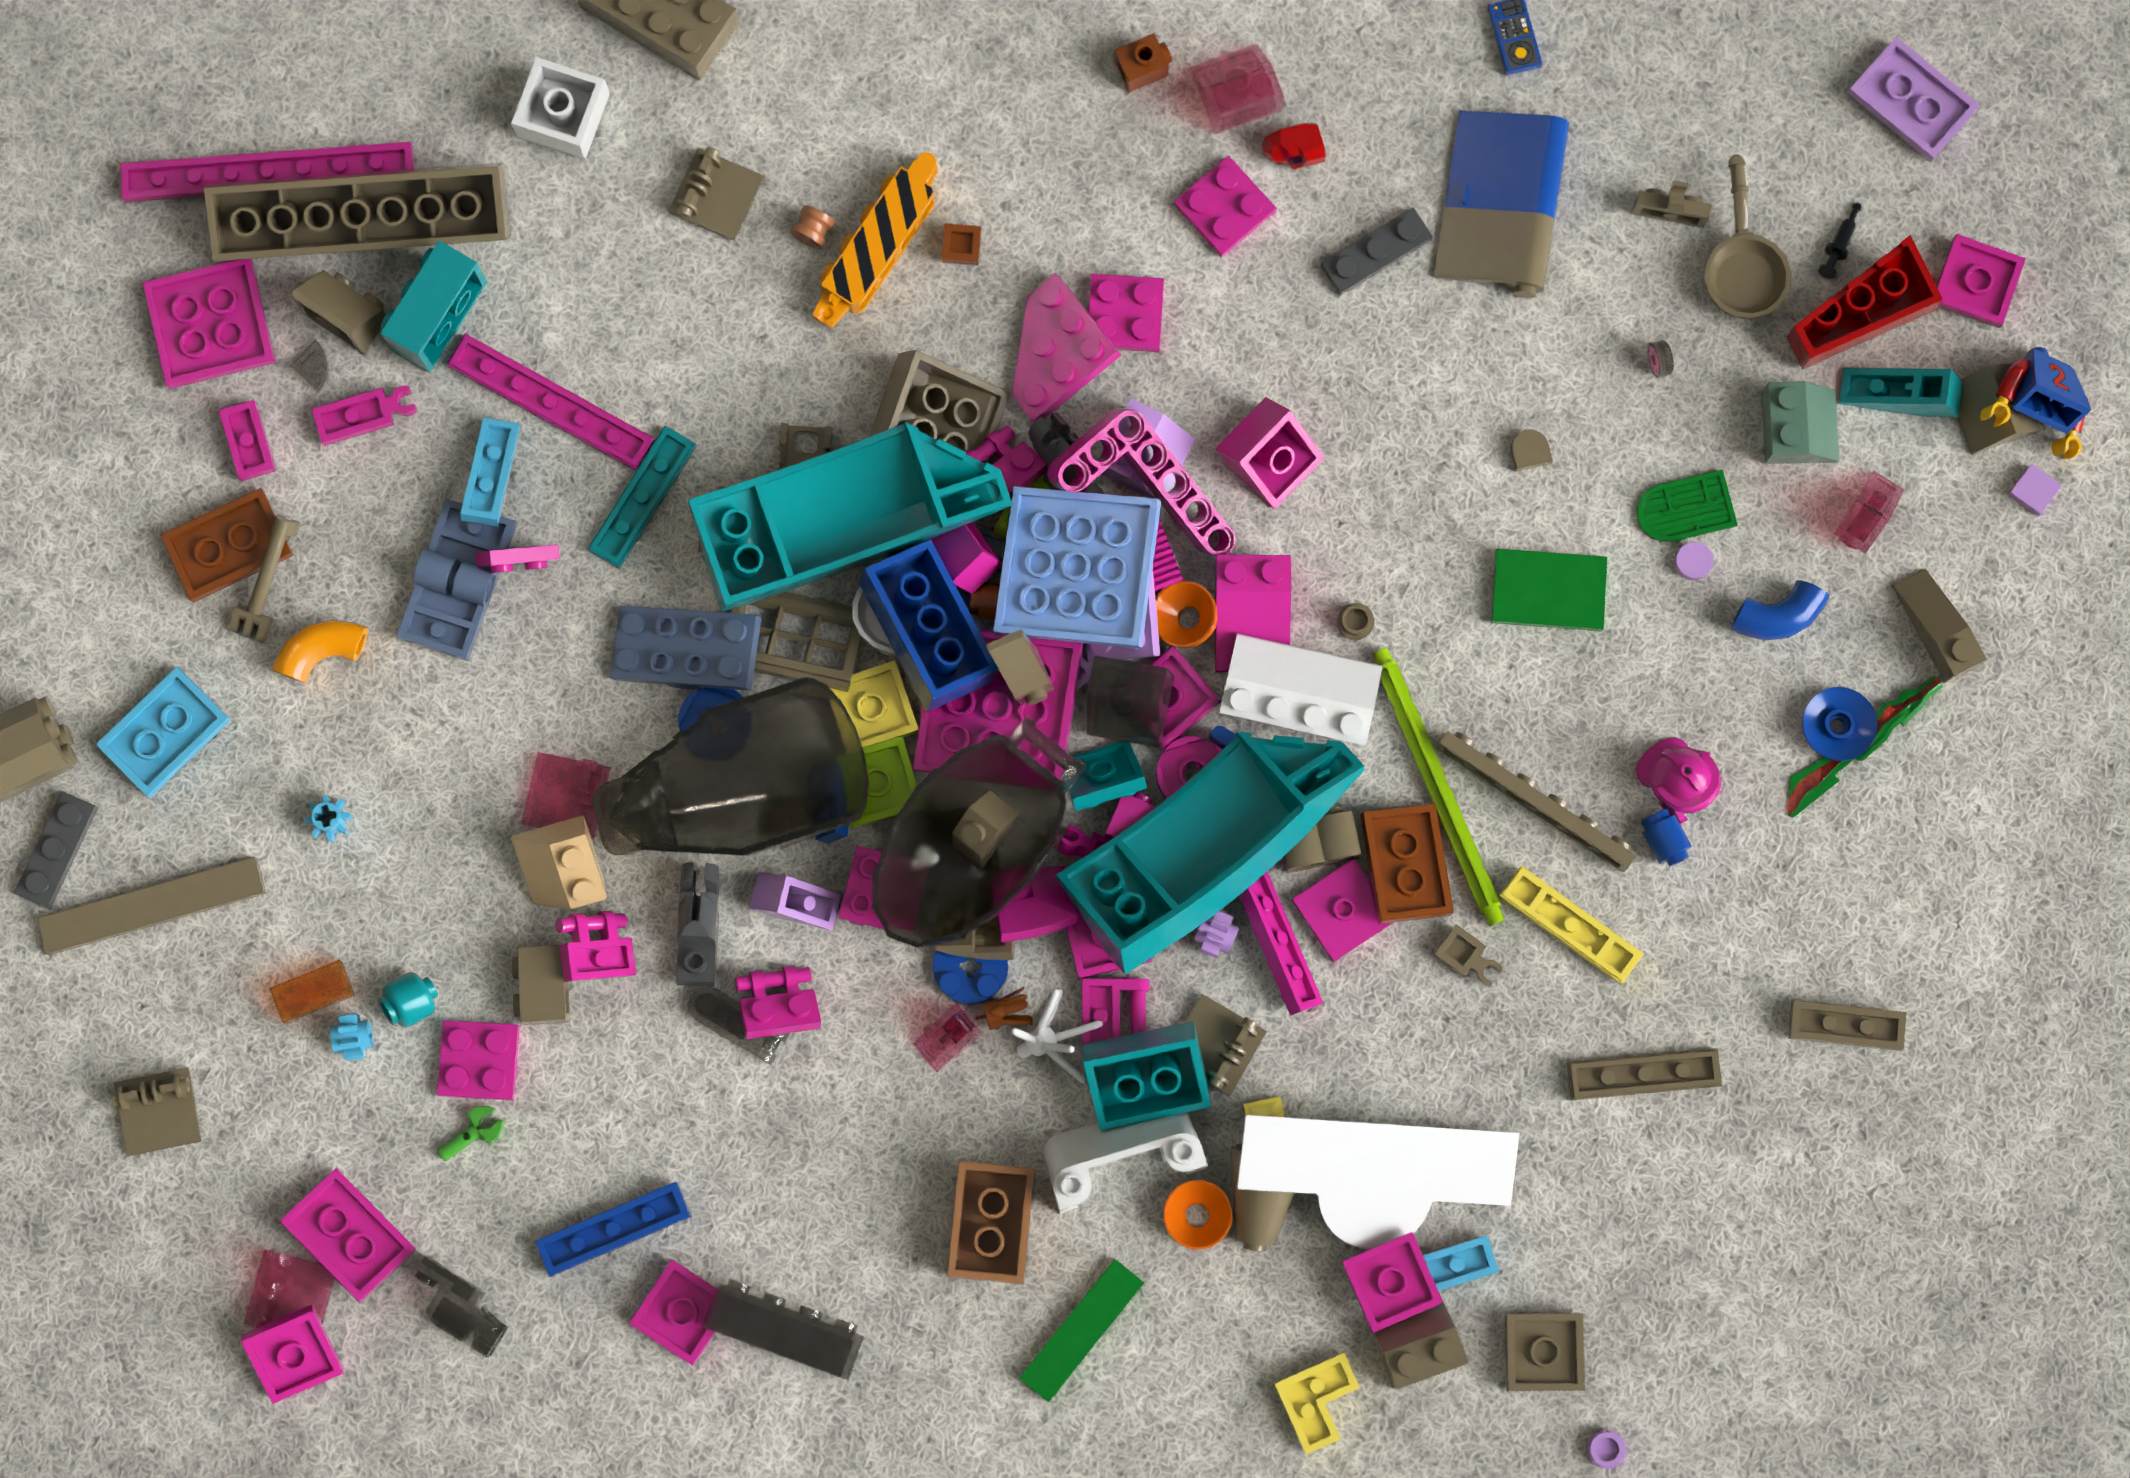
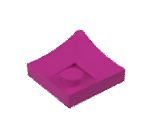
M1065 865L991 872L990 881L1001 943L1042 936L1077 923L1075 906L1056 877L1058 873L1066 869Z

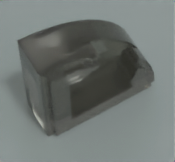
M315 339L290 366L319 392L326 382L329 363L328 358L326 360L327 355H325L324 349Z

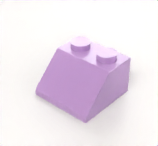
M1130 398L1125 409L1139 412L1183 466L1196 439L1164 414ZM1127 416L1123 417L1118 425L1120 434L1124 436L1131 427V422ZM1150 445L1145 446L1141 452V459L1144 464H1147L1153 457V449ZM1123 456L1102 473V475L1149 498H1156ZM1172 473L1164 479L1163 484L1166 492L1170 491L1175 481Z

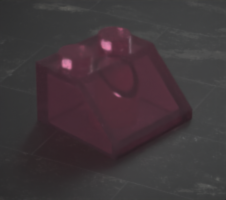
M1258 44L1189 68L1214 135L1280 112L1283 109L1284 95L1272 64Z

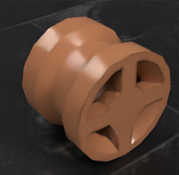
M804 205L800 211L801 219L799 223L793 224L790 233L799 241L813 248L822 249L825 244V234L827 231L832 230L836 223L821 210Z

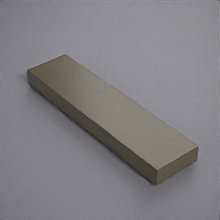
M1718 1048L1567 1063L1571 1101L1722 1086Z

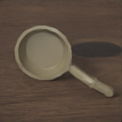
M1734 154L1729 159L1728 168H1730L1732 183L1731 193L1733 194L1735 234L1732 237L1726 238L1711 252L1705 263L1704 282L1711 300L1726 314L1736 318L1754 319L1769 315L1783 303L1790 290L1792 272L1787 256L1776 243L1760 235H1754L1753 232H1748L1747 192L1749 187L1746 185L1744 168L1746 163L1741 155Z

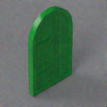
M1723 469L1652 487L1640 498L1636 509L1637 522L1641 530L1648 537L1659 542H1679L1683 539L1738 526Z

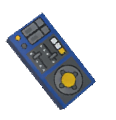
M1506 0L1489 4L1488 13L1506 76L1541 68L1543 63L1525 0Z

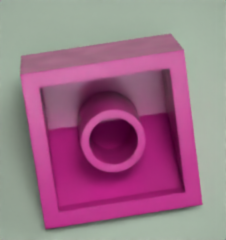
M1267 397L1215 448L1230 469L1273 509H1276L1325 458L1293 413Z

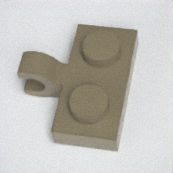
M1673 180L1668 196L1665 191L1660 189L1639 190L1634 201L1632 215L1704 228L1709 219L1712 204L1703 203V200L1699 197L1685 195L1688 183Z

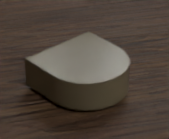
M1524 430L1513 440L1511 455L1516 472L1552 464L1553 459L1548 441L1539 431Z

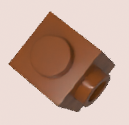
M1155 33L1114 50V62L1129 93L1163 79L1169 74V63L1172 62L1170 51L1165 42L1159 44Z

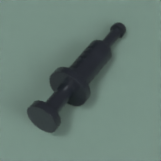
M1858 202L1853 204L1849 218L1842 221L1833 243H1828L1825 247V252L1829 255L1826 265H1820L1818 273L1825 278H1835L1837 271L1834 267L1837 261L1845 260L1849 254L1846 247L1856 228L1854 222L1856 215L1862 208Z

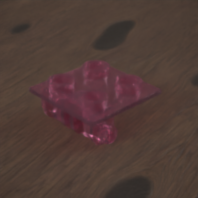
M538 752L521 825L540 828L584 815L591 839L594 840L611 767L598 765V762L583 759V761Z
M264 1249L244 1324L258 1328L311 1304L323 1324L335 1278L318 1262Z

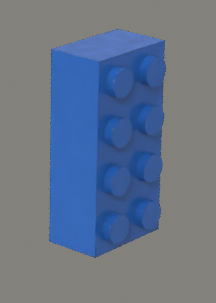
M931 539L864 568L859 585L926 712L993 682L999 669Z

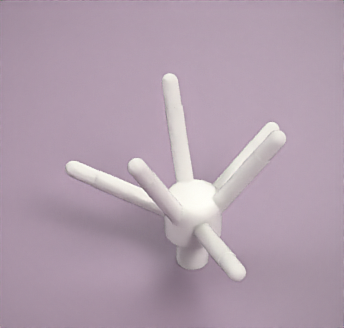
M1054 989L1035 1030L1027 1033L1018 1028L1011 1029V1033L1014 1036L1025 1040V1042L1017 1046V1053L1023 1059L1032 1054L1035 1056L1047 1054L1080 1083L1085 1084L1087 1082L1086 1077L1057 1053H1072L1075 1050L1074 1046L1057 1044V1042L1100 1028L1103 1023L1097 1020L1055 1034L1050 1025L1062 998L1063 990Z

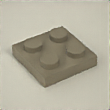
M1583 1313L1505 1314L1507 1391H1585Z

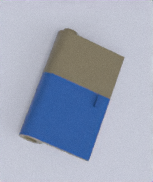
M1459 111L1434 278L1506 283L1510 289L1514 290V295L1522 298H1534L1536 293L1544 291L1569 130V122L1566 119L1552 115Z

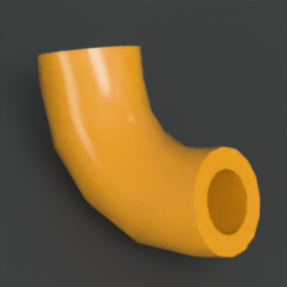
M334 619L310 624L287 640L276 657L271 670L306 683L314 665L323 658L336 656L356 661L366 642L368 627L358 623Z

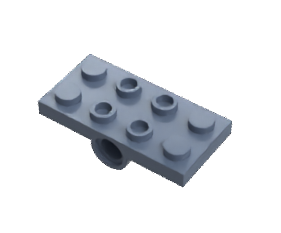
M446 498L428 549L423 550L417 562L414 573L415 585L396 636L398 639L469 661L500 572L491 573L490 566L477 567L475 552L509 549L517 522L500 516L498 527L461 521L462 503Z
M620 605L609 678L616 681L666 684L674 688L701 690L703 687L751 691L762 618L755 614Z

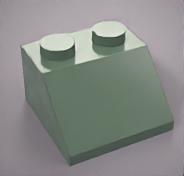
M1806 381L1769 382L1761 392L1765 464L1838 463L1836 390Z

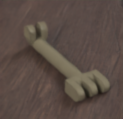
M280 514L276 515L272 526V534L248 608L240 605L234 607L228 626L229 631L236 633L240 628L242 620H244L242 635L250 638L257 625L259 628L255 640L261 643L265 642L273 618L263 615L262 611L286 537L297 534L300 522L293 519L288 520Z

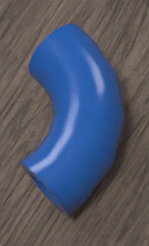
M1797 580L1787 597L1778 603L1764 604L1746 597L1737 612L1730 630L1763 641L1790 638L1814 622L1824 609L1829 599V594L1814 584Z

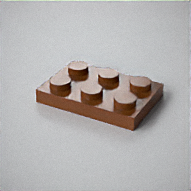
M262 488L160 535L191 602L194 603L260 571L276 517ZM287 539L285 540L278 563L294 556Z
M1429 804L1362 812L1360 818L1378 924L1451 916L1454 913L1436 805Z

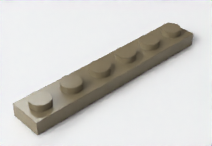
M1449 731L1446 732L1438 744L1437 750L1620 871L1624 872L1629 868L1636 855L1630 852L1632 847L1626 841L1615 835H1612L1611 838L1598 831L1600 825L1583 814L1577 817L1567 810L1569 805L1554 794H1549L1548 797L1535 789L1537 784L1531 778L1522 773H1518L1515 776L1504 768L1506 763L1490 752L1483 755L1473 748L1475 743L1466 735L1460 732H1456L1454 735Z

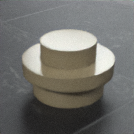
M1351 603L1340 611L1337 618V626L1344 637L1350 640H1361L1372 632L1374 616L1367 606L1360 603Z

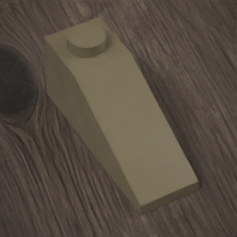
M1926 569L1892 585L1944 683L1978 667L1987 660L1968 624Z
M1021 629L986 644L1014 698L1020 704L1024 702L1027 705L1037 704L1048 697L1047 692L1054 690L1038 649Z

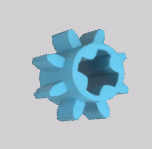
M325 794L323 795L322 803L315 805L310 802L308 804L313 811L311 817L305 818L304 822L316 826L311 834L317 839L324 832L328 841L334 843L335 834L339 832L346 835L349 834L345 824L347 820H351L354 817L351 813H343L341 811L346 805L344 800L339 799L335 804H332L330 797ZM327 811L336 815L335 819L330 820V826L321 822L322 818L327 817Z
M356 1013L338 1016L340 1025L330 1026V1039L334 1054L343 1053L344 1060L347 1059V1061L365 1058L364 1049L373 1048L374 1046L370 1021H360V1015Z

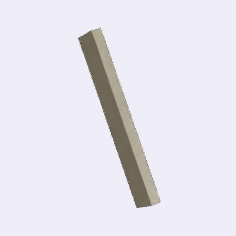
M252 857L39 917L37 922L45 954L53 955L265 895L266 890L258 859Z

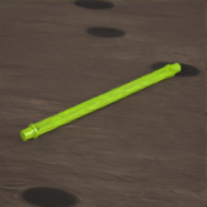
M1387 647L1380 649L1372 654L1376 664L1383 666L1380 680L1389 701L1393 705L1394 713L1430 797L1436 805L1437 813L1479 911L1485 915L1489 927L1505 921L1499 908L1502 905L1489 875L1485 871L1480 854L1452 789L1447 783L1446 775L1415 703H1413L1410 697L1409 689L1396 660L1392 659Z

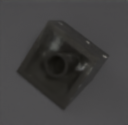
M1095 655L1087 690V735L1160 748L1175 676L1165 667Z

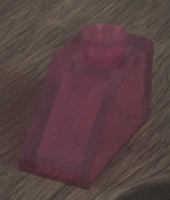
M1872 471L1834 534L1841 538L1842 542L1848 547L1859 549L1866 554L1888 523L1904 489L1877 472Z

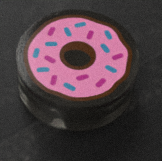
M1663 339L1649 342L1647 354L1653 375L1656 378L1671 375L1674 362L1669 344Z

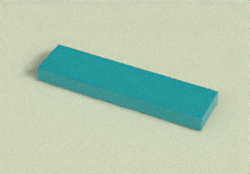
M667 426L663 427L587 548L589 552L621 569L696 449V443Z

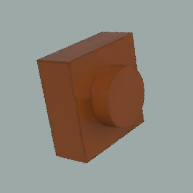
M945 223L942 263L979 265L981 226Z

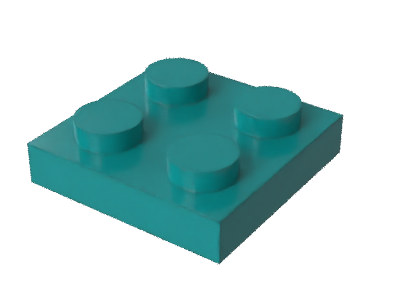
M1128 738L1066 758L1063 780L1075 811L1084 808H1094L1103 802L1119 797H1129L1138 791L1147 789L1145 777Z

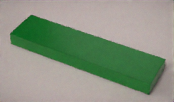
M1114 1259L1019 1379L1049 1403L1142 1287L1144 1282Z

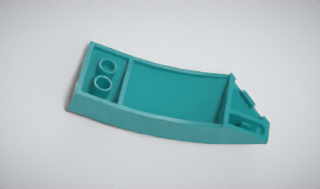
M906 422L812 459L688 500L708 574L722 612L864 565L945 534L1013 505L999 468L987 462L985 464L941 439L936 440L918 431V428Z
M1236 732L1237 736L1174 794L1118 836L1056 875L1057 880L1102 948L1125 975L1186 936L1219 912L1272 868L1309 833L1365 770L1363 763L1342 741L1326 740V744L1305 742L1304 738L1274 735L1273 739L1252 738L1251 733Z

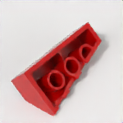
M1909 235L1888 254L1881 257L1860 276H1857L1837 294L1830 297L1797 323L1786 338L1803 370L1933 312L1942 302L1943 298L1911 235Z

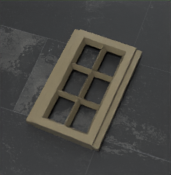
M788 592L749 604L776 610L772 628L762 626L760 628V633L770 636L765 653L757 652L754 672L848 692L862 642V637L859 635L853 622L852 606ZM747 605L732 609L730 613L745 614ZM784 612L813 618L810 636L779 630ZM822 620L850 626L847 644L818 639ZM777 637L807 643L803 661L773 655ZM815 645L845 651L840 669L812 664L811 660Z

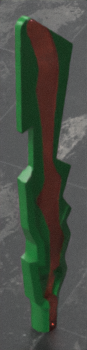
M1933 675L1916 689L1902 690L1895 701L1884 702L1876 713L1877 732L1871 746L1860 756L1847 761H1834L1823 758L1791 776L1788 816L1795 817L1837 784L1840 780L1835 775L1853 760L1863 762L1888 739L1897 725L1901 723L1904 727L1926 705L1929 697L1943 687L1941 681Z

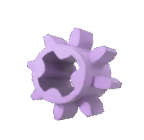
M1219 911L1214 915V918H1209L1199 926L1194 940L1203 943L1200 952L1217 958L1219 951L1227 954L1230 953L1239 930L1238 927L1231 925L1232 915Z

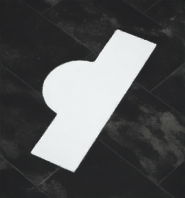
M1246 1115L1237 1189L1317 1194L1319 1196L1322 1216L1336 1236L1353 1246L1373 1249L1410 1232L1414 1233L1426 1218L1433 1201L1511 1206L1519 1133Z

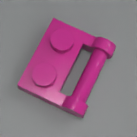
M1082 979V1025L1097 1020L1103 1023L1102 1027L1082 1034V1055L1083 1044L1120 1037V991L1131 992V1034L1146 1031V992L1150 991L1149 979Z

